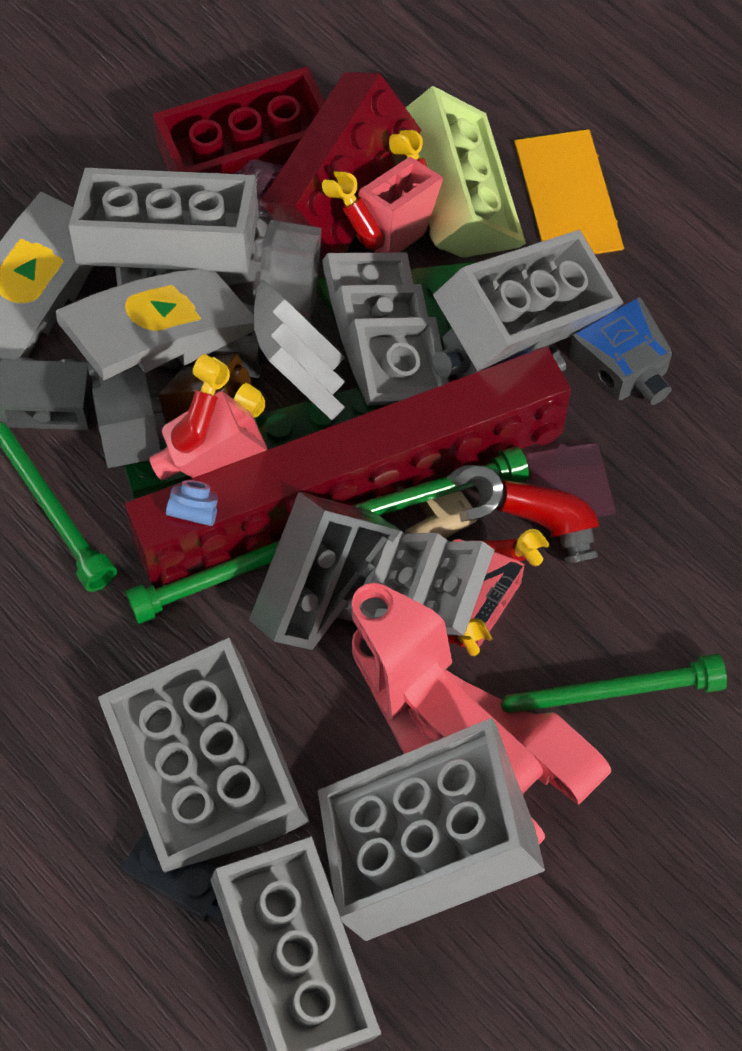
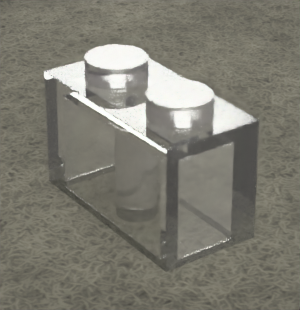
M270 220L265 237L258 236L255 245L254 261L261 263V271L256 272L253 295L256 296L257 286L264 280L310 322L318 297L322 228Z

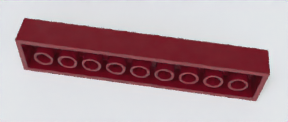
M548 346L189 479L208 484L210 491L218 496L217 515L213 526L166 515L171 489L182 486V482L124 503L134 546L151 586L153 585L155 589L279 541L298 492L346 505H353L446 477L452 471L465 465L480 466L491 461L493 457L498 456L499 451L519 446L523 449L536 443L538 445L548 444L563 433L571 387Z

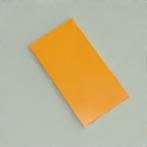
M590 129L515 140L517 154L541 242L580 230L594 254L624 250L617 225L618 220H616L598 160L599 155L596 153Z

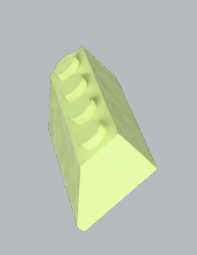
M434 86L430 87L409 104L406 109L422 129L420 135L423 144L421 151L418 153L420 159L425 158L428 168L443 177L429 221V234L432 242L439 249L462 258L520 248L526 242L486 113Z

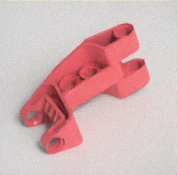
M365 584L355 592L352 599V617L358 629L352 639L353 658L404 754L492 718L498 728L522 794L537 780H540L544 785L552 784L566 797L579 805L611 773L608 762L600 752L558 714L553 712L534 714L526 711L507 713L501 708V699L447 671L446 669L452 664V657L444 620L432 609L383 584ZM369 598H379L386 603L388 610L379 618H369L363 615L360 605ZM363 640L366 641L374 657L367 656L361 651L360 644ZM532 818L540 844L545 839V834Z

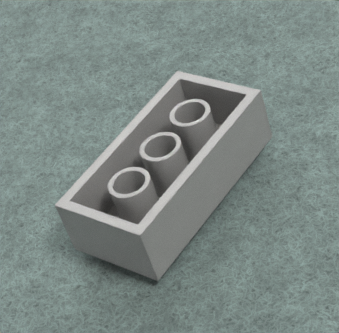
M85 168L68 225L76 265L177 270L203 269L206 271L248 273L259 216L255 175Z
M580 230L462 267L433 294L477 371L571 337L609 315L623 304L622 299Z
M312 837L216 868L211 878V883L267 1050L345 1051L378 1037L381 1031Z

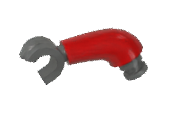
M465 465L452 471L446 477L447 480L456 486L470 482L477 487L480 493V503L476 508L459 512L461 522L490 514L496 508L499 512L512 514L541 524L550 531L551 537L559 536L562 549L567 548L569 557L564 558L565 564L598 557L597 551H591L590 543L595 542L592 528L600 527L596 512L580 497L554 488L500 480V477L492 469L484 466Z

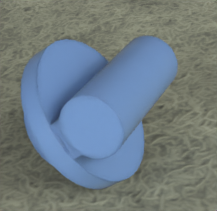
M185 480L182 482V486L171 489L166 515L213 526L217 515L218 496L210 491V486L206 483Z

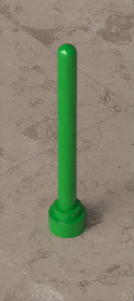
M0 422V447L77 559L76 576L88 592H95L106 587L115 579L117 569L106 554H100L99 551L91 549L5 423Z
M519 446L499 451L498 456L493 457L491 463L482 465L492 469L500 477V480L519 483L527 480L529 477L527 461ZM442 477L350 506L372 511L380 516L475 487V485L466 482L456 486L447 480L446 477Z
M279 541L156 589L153 585L144 588L143 584L126 590V596L138 625L156 619L155 614L163 611L162 606L270 564Z
M719 653L702 655L698 657V661L691 662L690 667L507 694L501 699L500 705L503 711L515 713L693 686L695 690L703 689L705 693L723 691L727 686L726 669L722 656Z

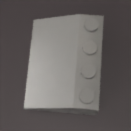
M230 638L98 697L164 872L266 843L310 823L244 660Z
M492 718L318 790L335 904L341 921L365 941L545 871L535 826L498 728Z

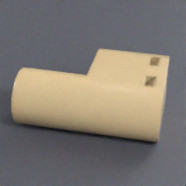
M458 491L419 503L427 518L406 529L405 533H438L446 539L472 525L477 519L465 522L460 521L459 512L472 509V506L463 493Z

